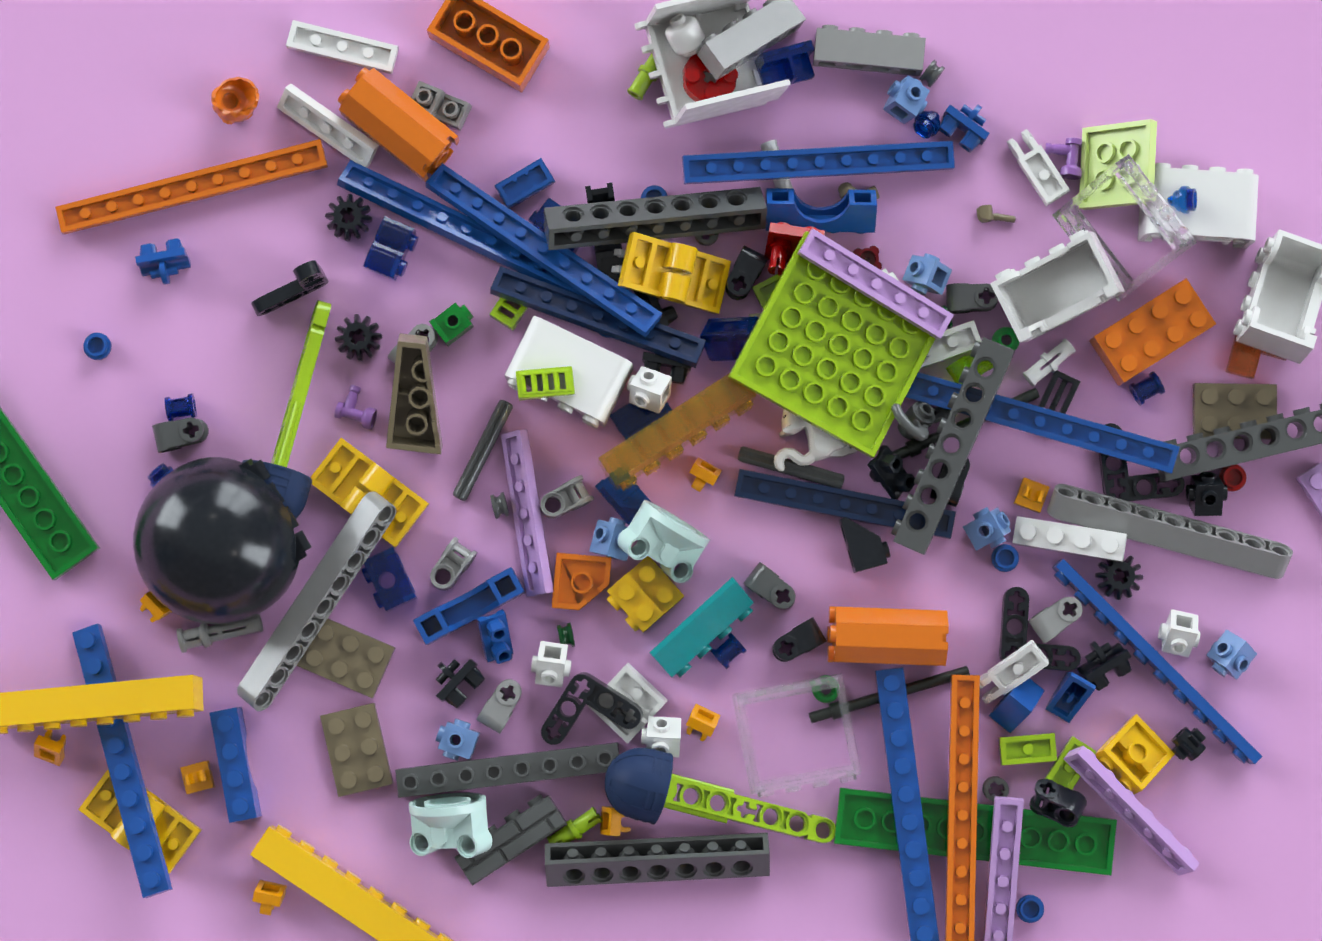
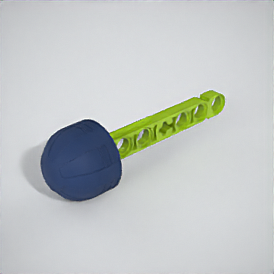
M317 300L272 461L271 463L263 462L271 476L264 480V482L267 484L273 482L278 492L285 500L283 505L290 508L295 519L301 514L306 505L312 479L301 472L287 468L331 310L330 303Z
M649 748L630 749L618 755L611 762L605 775V792L610 804L620 814L637 821L640 820L654 825L658 821L663 808L726 824L728 820L793 837L804 836L805 840L816 843H827L835 837L836 826L828 818L814 814L808 816L802 811L734 794V789L672 774L673 755L671 753ZM677 785H680L681 787L677 793ZM688 788H692L697 792L698 799L694 804H688L683 799V793ZM677 793V801H674L673 799ZM714 795L721 796L724 800V807L721 811H714L710 806V800ZM746 803L747 809L755 811L757 810V805L760 806L757 816L745 814L743 818L741 817V812L737 811V807ZM767 809H772L777 814V820L773 825H768L763 820V814ZM793 816H799L803 820V828L799 832H795L790 828L789 821ZM821 822L827 824L830 829L829 835L824 839L816 834V827Z

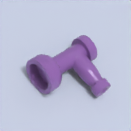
M1067 138L1065 144L1052 145V143H1046L1045 152L1047 154L1067 155L1066 165L1060 169V175L1064 179H1081L1082 170L1077 166L1079 147L1082 146V140L1079 138Z
M350 385V392L345 403L338 402L334 416L339 419L345 417L360 421L363 428L372 430L377 417V409L371 407L366 408L364 411L355 409L361 388Z

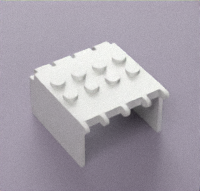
M670 0L655 4L645 21L634 24L636 30H646L649 45L641 47L643 54L650 52L653 54L657 70L650 72L649 77L650 79L660 78L665 95L656 99L657 105L667 104L671 120L663 122L665 129L765 105L768 101L779 99L791 85L789 79L772 83L770 77L761 78L760 75L769 72L762 52L736 68L738 78L732 93L695 102L684 90L682 72L691 56L684 57V55H678L673 51L665 36L666 28L670 25L669 21L679 14L694 16L698 20L705 37L712 33L719 35L723 32L722 29L730 22L735 20L738 23L743 20L742 17L750 11L749 4L746 3L750 0ZM704 72L706 76L705 82H716L711 73Z

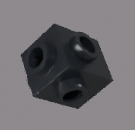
M1212 472L1191 475L1190 485H1186V500L1189 501V507L1194 516H1222L1223 501H1226L1228 497L1227 485L1223 484L1219 475Z

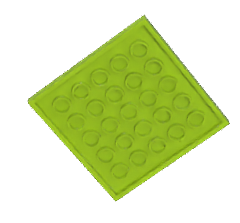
M806 231L728 378L866 456L874 458L895 418L891 410L892 405L897 403L901 406L935 338L798 255V251L809 234Z

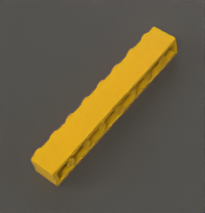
M196 675L2 692L0 693V735L8 734V729L17 728V732H33L36 726H44V730L61 729V724L69 723L70 727H86L87 722L97 721V725L114 724V719H123L125 723L140 722V717L150 716V720L167 719V714H177L178 718L194 717V712L204 711L203 678Z
M280 824L277 827L269 826L250 854L378 941H453L441 932L439 935H436L430 931L431 925L423 919L417 917L414 920L406 915L408 910L394 901L393 904H390L384 900L383 897L385 895L375 887L370 886L368 889L360 884L362 879L354 873L347 871L345 874L336 868L338 863L326 855L321 858L315 854V848L308 842L301 840L299 843L291 838L292 832Z

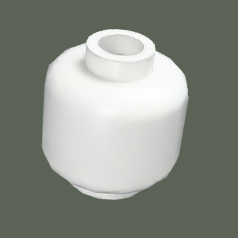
M684 14L674 16L669 21L670 25L666 28V38L676 54L684 55V57L695 55L702 48L701 42L706 38L698 20L694 16H684Z

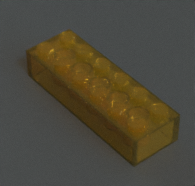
M727 374L600 456L598 464L616 491L620 488L626 491L637 483V477L645 473L646 476H649L661 468L660 462L668 458L669 461H672L684 453L683 447L689 443L695 446L707 438L708 434L706 432L712 428L717 432L729 424L730 417L737 413L738 417L747 413L754 405L753 402L756 394L728 378L729 374Z

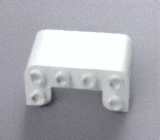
M1156 163L1154 202L1140 204L1138 241L1152 242V238H1162V241L1184 239L1222 242V245H1228L1233 241V248H1248L1256 239L1259 175L1253 174L1254 170L1237 169V172H1226L1224 167H1210L1209 170H1198L1196 165H1183L1181 169L1171 168V164Z
M1279 229L1272 238H1267L1264 248L1260 247L1255 258V263L1258 264L1256 272L1253 271L1249 278L1248 287H1251L1249 296L1246 295L1240 308L1241 311H1244L1242 320L1238 319L1233 334L1237 336L1236 341L1300 364L1314 349L1317 336H1314L1316 332L1314 325L1322 301V244Z
M1088 230L1076 232L1069 236L1071 242L1066 244V247L1061 243L1049 249L1050 255L1043 259L1036 256L1024 263L1025 268L1020 271L1010 270L1009 268L995 275L997 280L990 284L1020 343L1035 339L1125 292L1095 232H1088Z
M533 316L504 375L509 384L508 386L518 391L516 371L572 366L575 394L548 398L558 402L557 408L569 414H572L573 410L579 412L583 416L582 422L596 429L599 425L605 427L633 371V363L542 318ZM559 374L560 389H566L565 375ZM548 375L549 390H555L553 375ZM542 376L537 377L538 391H543ZM531 377L525 378L526 389L530 391L532 390ZM539 398L545 402L548 400V398Z

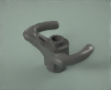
M920 401L915 402L905 413L900 404L895 403L891 407L892 413L898 421V431L906 439H917L919 441L926 440L929 436L928 428L934 423L940 422L942 417L947 419L951 410L940 407L932 408L928 403Z

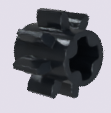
M1185 727L1171 740L1176 745L1172 751L1180 760H1184L1187 757L1190 761H1193L1206 749L1202 743L1206 737L1197 728H1193L1190 731Z

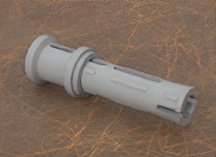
M260 614L247 620L230 624L209 626L208 624L201 623L196 628L187 630L177 629V638L180 650L184 653L187 652V649L194 647H210L212 642L259 631L262 632L263 624Z

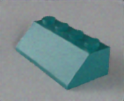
M732 577L649 653L671 677L677 674L680 678L692 667L688 662L696 655L701 659L712 649L709 645L710 642L716 637L721 641L733 630L729 626L733 621L738 618L742 622L753 612L750 606L754 602Z

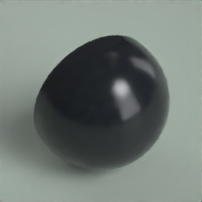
M208 457L190 461L164 476L143 501L137 515L133 533L135 561L138 571L149 591L170 611L183 618L204 624L236 623L256 616L272 606L291 585L299 560L307 556L305 551L310 549L311 545L302 530L294 534L293 529L299 526L290 508L283 505L285 500L278 492L273 482L270 484L264 482V480L271 476L262 460L254 463L252 459H249L242 463L228 458Z

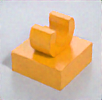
M698 457L689 472L696 476L691 487L701 492L706 482L713 486L722 470Z
M1024 477L1013 504L1040 513L1050 487Z
M150 591L140 599L142 603L140 610L143 612L148 609L153 615L150 619L151 622L160 620L172 613Z
M695 704L686 723L688 726L687 734L690 735L692 730L695 729L702 733L700 740L704 741L707 736H712L721 715Z
M47 730L44 736L38 735L34 742V757L60 766L65 757L66 735L63 734L59 741L51 740L53 730Z
M209 760L180 767L186 794L215 787Z
M601 806L603 822L600 824V834L620 836L621 832H630L631 828L621 825V819L625 816L612 806Z
M264 880L259 881L254 890L252 901L261 903L260 914L270 916L274 906L280 907L286 895L287 885Z

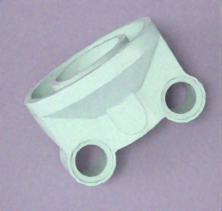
M647 500L643 501L630 525L618 536L619 547L632 559L642 560L649 556L659 562L661 570L677 583H684L692 577L693 567L710 541L707 536L687 522ZM638 540L637 544L631 548L632 543ZM679 564V567L674 570L675 566Z
M470 792L444 793L421 797L409 802L412 835L409 842L411 850L418 856H424L440 849L457 848L459 854L464 858H472L487 852L492 846V836L488 830L486 795Z

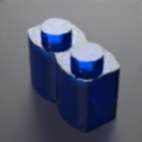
M384 216L363 267L396 281L398 276L402 277L408 265V262L405 261L408 251H414L419 239L418 236H415V228Z

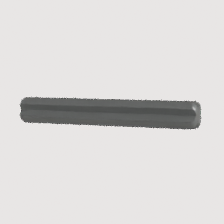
M505 400L498 402L453 492L454 497L462 501L467 500L513 409L511 403Z
M744 446L740 448L738 460L741 462L829 487L841 489L843 486V474L811 465L800 466L790 459H785L784 471H778L774 465L775 455Z

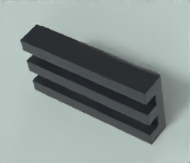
M1057 370L1053 373L1038 406L1045 407L1057 379L1060 378L1062 379L1061 384L1049 409L1055 411L1062 393L1069 382L1072 386L1060 409V413L1066 414L1081 381Z

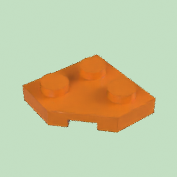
M556 553L552 608L581 610L610 584L612 557Z

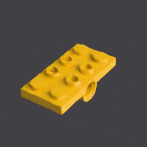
M630 232L618 286L712 314H719L731 261L700 252L697 248L689 245L670 243L637 232Z
M343 438L339 439L310 477L313 486L351 515L362 498L372 491L377 492L396 507V515L382 538L395 548L429 505L424 499Z
M108 769L78 810L109 832L110 836L117 843L130 850ZM146 788L167 870L170 874L202 829Z

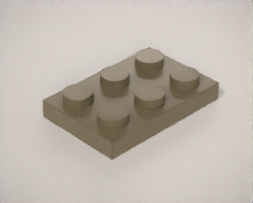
M1193 384V434L1203 432L1204 437L1214 435V429L1229 426L1230 431L1241 429L1240 423L1256 420L1257 425L1267 423L1266 417L1277 415V384ZM1263 430L1260 434V439L1271 440V434L1267 430ZM1240 436L1235 437V439H1242Z
M327 619L297 666L370 698H374L396 647L331 619Z
M375 703L320 716L338 797L394 784Z

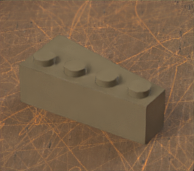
M400 333L397 342L386 448L441 454L443 444L427 336Z

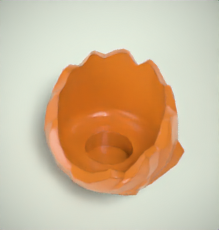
M243 77L226 79L211 94L212 108L226 124L243 122L253 115L259 100L257 87L251 80Z

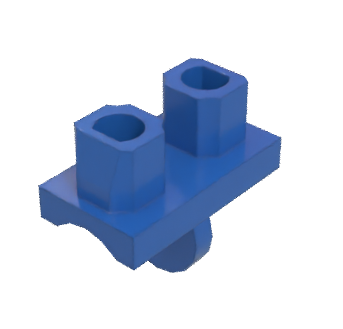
M964 104L960 111L949 105L942 116L943 120L938 129L949 138L957 128L963 131L965 136L959 145L969 153L979 144L982 145L990 134L981 127L986 119L978 114L982 109V106L979 104L974 110Z
M178 238L168 240L166 242V251L157 252L155 244L141 245L140 256H135L136 264L139 266L142 276L151 275V279L161 277L164 285L170 284V276L179 274L180 269L191 268L190 259Z
M499 610L491 616L478 617L477 621L486 661L491 662L495 660L497 664L511 660L514 653L504 610Z

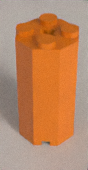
M363 68L355 78V85L350 90H344L337 100L341 104L339 108L341 115L426 182L429 179L427 174L430 173L432 175L442 163L445 164L454 151L450 146L452 143L458 145L460 141L458 135L375 68H372L370 71L367 68Z
M829 606V623H833V625L827 626V643H832V646H828V662L946 666L948 654L946 634L949 632L947 610Z

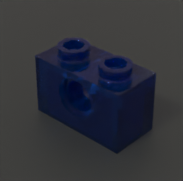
M394 547L378 553L365 561V567L361 571L367 583L372 582L377 591L373 594V597L379 609L384 607L385 611L389 612L418 598ZM386 573H392L395 577V584L391 588L386 589L381 584V578Z

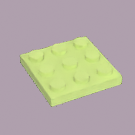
M1148 119L1082 128V176L1079 189V209L1091 210L1154 202L1157 121Z

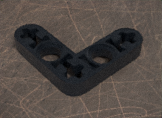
M316 260L306 262L295 268L293 273L296 280L254 300L251 305L256 315L268 314L325 286L329 281Z
M1113 423L1105 424L1106 426H1109V427H1113V428L1122 430V429H1121L1118 425H1116V424H1113ZM1099 453L1104 495L1116 498L1114 493H1110V488L1114 487V478L1108 480L1107 475L1115 476L1122 473L1123 478L1117 479V485L1120 488L1123 487L1124 491L1119 494L1118 499L1129 502L1174 497L1179 495L1184 489L1185 482L1183 477L1172 480L1178 483L1173 492L1170 491V488L1165 487L1159 489L1160 494H1156L1157 483L1155 478H1159L1158 483L1167 482L1160 481L1159 473L1129 476L1127 461L1121 459L1120 468L1117 471H1111L1106 466V460L1109 456ZM1140 480H1147L1151 484V491L1148 495H1141L1137 491V483Z
M1012 587L1003 596L999 648L1001 661L1007 657L1005 652L1010 651L1011 646L1015 647L1016 651L1027 643L1029 595L1021 587ZM1015 591L1018 592L1019 597H1023V602L1017 605V611H1023V616L1017 614L1007 615V610L1013 611L1014 603L1009 601V596H1013ZM1011 619L1019 620L1022 625V629L1017 635L1010 634L1007 630V623ZM1035 643L1039 648L1044 649L1048 656L1049 664L1043 669L1070 671L1076 669L1080 664V653L1074 647ZM1052 649H1056L1055 655H1065L1066 650L1070 651V655L1075 658L1074 662H1070L1067 667L1065 666V661L1054 660L1056 666H1051L1053 660Z
M581 672L571 679L543 724L541 736L548 744L556 745L561 743L570 732L586 704L626 729H632L641 722L643 711L638 704L587 672ZM586 679L588 681L586 686L590 689L582 691L578 698L573 696L579 688V684L576 682ZM608 693L613 697L614 703L612 707L605 708L600 705L599 697L601 694ZM570 701L575 704L576 712L574 715L567 716L562 712L561 706L563 702ZM621 701L624 703L620 707L622 710L628 712L632 709L635 711L633 716L636 718V721L631 719L627 722L625 720L626 715L620 710L616 715L612 712ZM559 719L565 721L558 729L561 736L551 737V730L548 729V726L554 727Z

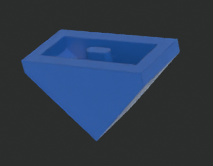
M1066 672L1048 702L1046 710L1070 723L1094 692L1096 686L1073 672Z
M1029 678L1007 693L988 716L1007 732L1011 733L1033 711L1045 690Z

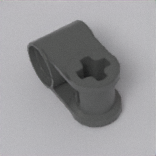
M954 283L946 285L947 309L952 314L987 312L994 309L998 303V298L991 284ZM985 291L988 292L989 296L994 297L990 299L988 304L984 303V299H979Z
M196 418L167 421L152 426L158 453L174 451L185 446L201 443L209 434L207 424ZM193 426L199 427V431L195 432V436L189 434V430L193 429Z
M761 562L757 564L743 583L758 596L765 598L779 609H788L795 602L796 595L793 588ZM788 590V597L791 600L788 603L783 601L779 604L776 593Z

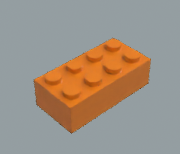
M445 0L427 29L430 39L521 93L550 48L549 39L483 0Z
M1187 278L1095 335L1089 342L1117 385L1120 386L1216 325V322Z

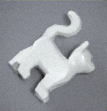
M783 409L781 419L782 431L779 433V437L795 435L804 429L809 452L802 455L794 448L779 450L774 456V465L778 471H784V461L787 458L800 466H805L826 458H841L857 452L856 449Z

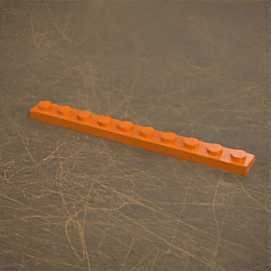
M318 139L56 206L55 208L61 233L65 235L327 168L328 164L322 141Z
M951 675L945 941H974L980 675Z

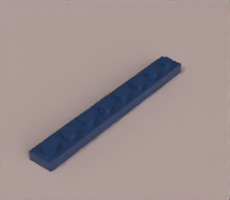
M500 266L490 288V294L694 368H696L706 344L704 339L657 323L650 333L643 337L585 296Z
M739 469L734 497L840 518L846 517L850 520L891 528L894 527L897 519L903 520L907 511L902 509L905 501ZM945 509L934 536L951 539L956 511ZM916 513L911 517L910 524L914 529L920 530L925 526L926 520L922 514Z

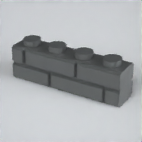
M541 794L527 802L530 808L522 813L518 809L504 818L506 823L498 829L495 825L489 827L488 830L492 836V846L487 852L472 858H464L460 854L454 857L472 886L567 824L550 795L545 798Z

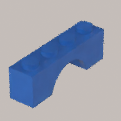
M766 188V231H769L770 222H785L791 226H812L829 233H875L877 215L876 190H848L846 195L836 204L827 207H814L801 201L794 189Z
M510 567L469 592L417 617L413 622L425 644L430 645L526 592L513 568Z
M242 707L210 712L229 823L260 817L262 814L258 792L252 779L247 756V732Z

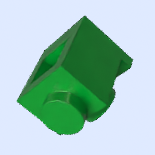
M456 302L436 318L429 321L447 346L474 327L470 321L474 318L465 305L459 307ZM449 318H458V323L455 326H450L448 324Z

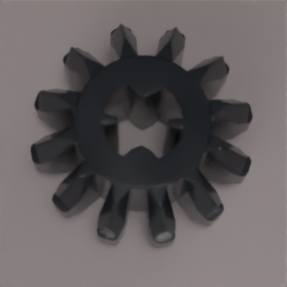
M348 194L347 202H344L343 198L338 196V206L334 203L329 204V208L334 213L329 212L325 214L326 219L333 220L328 223V229H336L334 232L336 238L341 237L344 233V239L350 241L351 233H354V236L360 239L361 235L358 231L361 229L364 232H368L369 228L364 223H370L373 220L371 216L365 215L371 211L369 205L362 206L364 200L361 197L354 202L352 194ZM350 212H353L352 215L355 219L352 222L348 220V223H345L346 221L343 216L346 213L350 215Z
M359 314L354 315V323H351L346 317L344 319L347 325L346 329L342 326L337 327V330L343 334L335 337L336 342L343 343L338 350L341 353L348 350L346 357L350 360L356 353L357 360L363 361L364 352H366L369 358H372L374 355L369 349L372 347L379 350L381 347L378 343L374 342V340L382 339L381 333H374L378 330L379 325L373 323L369 326L371 322L369 316H366L362 323ZM361 332H364L362 335L365 340L354 344L356 341L353 339V335H359Z
M1128 556L1125 561L1123 559V562L1106 559L1108 565L1103 562L1098 564V567L1104 573H1095V577L1103 578L1104 582L1099 583L1097 587L1098 589L1108 587L1104 594L1106 597L1111 596L1114 592L1115 599L1121 600L1123 592L1127 598L1132 597L1130 588L1135 591L1140 589V586L1134 581L1143 580V575H1135V571L1139 570L1141 566L1140 564L1130 566L1134 559L1132 556ZM1115 570L1117 572L1123 571L1125 575L1124 578H1121L1124 580L1123 583L1114 580L1113 575H1117L1114 572Z

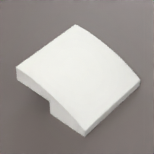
M627 663L607 685L641 707L643 711L641 722L632 729H626L589 705L588 707L628 744L642 727L648 723V716L653 717L668 700L634 667ZM603 693L599 697V703L605 708H610L613 706L614 699L610 694ZM621 701L612 712L616 715L620 710L626 715L625 720L627 722L631 719L636 721V718L633 716L635 711L632 709L628 712L622 710L620 707L624 703Z

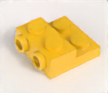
M649 556L644 558L607 590L610 594L607 598L608 602L616 611L622 608L628 615L625 621L635 632L640 629L643 633L685 597Z
M1137 714L1133 715L1095 753L1098 761L1105 768L1111 770L1115 778L1125 788L1132 791L1133 794L1142 791L1175 755Z

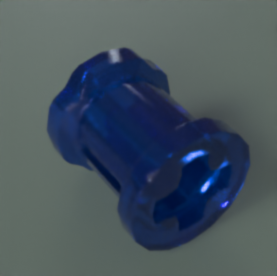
M1153 371L1144 380L1129 385L1131 394L1140 406L1152 396L1158 393L1160 395L1165 393L1161 380Z
M192 393L182 398L171 399L170 397H165V410L168 421H174V418L184 416L197 417L196 402Z
M730 633L728 639L717 649L713 648L710 652L727 669L729 663L740 653L744 654L747 650Z

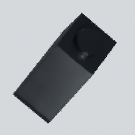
M846 517L839 520L854 573L888 563L886 558L891 556L886 541L882 542L880 536Z

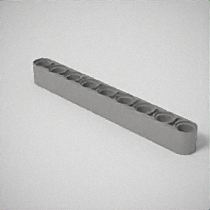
M1057 484L1055 486L1047 508V513L1050 516L1061 521L1088 528L1125 533L1128 535L1127 539L1275 579H1281L1284 576L1293 554L1290 547L1280 542L1067 484Z
M369 492L362 498L237 688L238 695L256 711L265 710L273 702L394 519L396 507L377 492Z

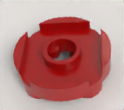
M698 53L689 58L683 68L682 75L684 90L692 100L696 102L734 91L738 78L736 69L716 80L715 83L713 81L707 83L704 81L706 77L704 72L710 73V71L698 57Z

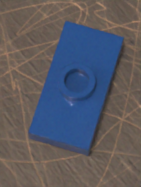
M542 158L494 186L506 207L512 209L554 184L555 180Z

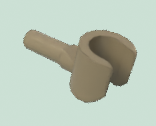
M982 205L976 209L978 220L981 223L993 220L1015 223L1016 220L1015 216L999 213L993 214L992 205Z

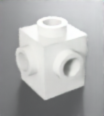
M641 366L637 374L630 377L627 384V390L630 391L629 403L659 414L671 395L672 377Z
M1171 609L1166 623H1161L1158 632V639L1162 640L1163 652L1189 657L1192 648H1197L1200 641L1201 633L1198 631V615Z
M540 642L538 656L533 655L531 672H536L535 684L554 687L563 686L564 676L570 677L572 663L571 660H567V644Z
M648 716V727H642L641 744H647L646 748L671 753L673 757H679L681 718Z

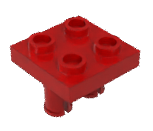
M770 222L764 255L770 260L768 272L775 275L776 265H778L777 275L781 276L786 268V262H789L804 232H810V230L815 229L824 235L825 230H818L812 226H791L785 222Z

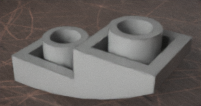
M421 81L418 82L411 97L440 122L458 130L462 129L472 108L470 103L448 95L443 90Z

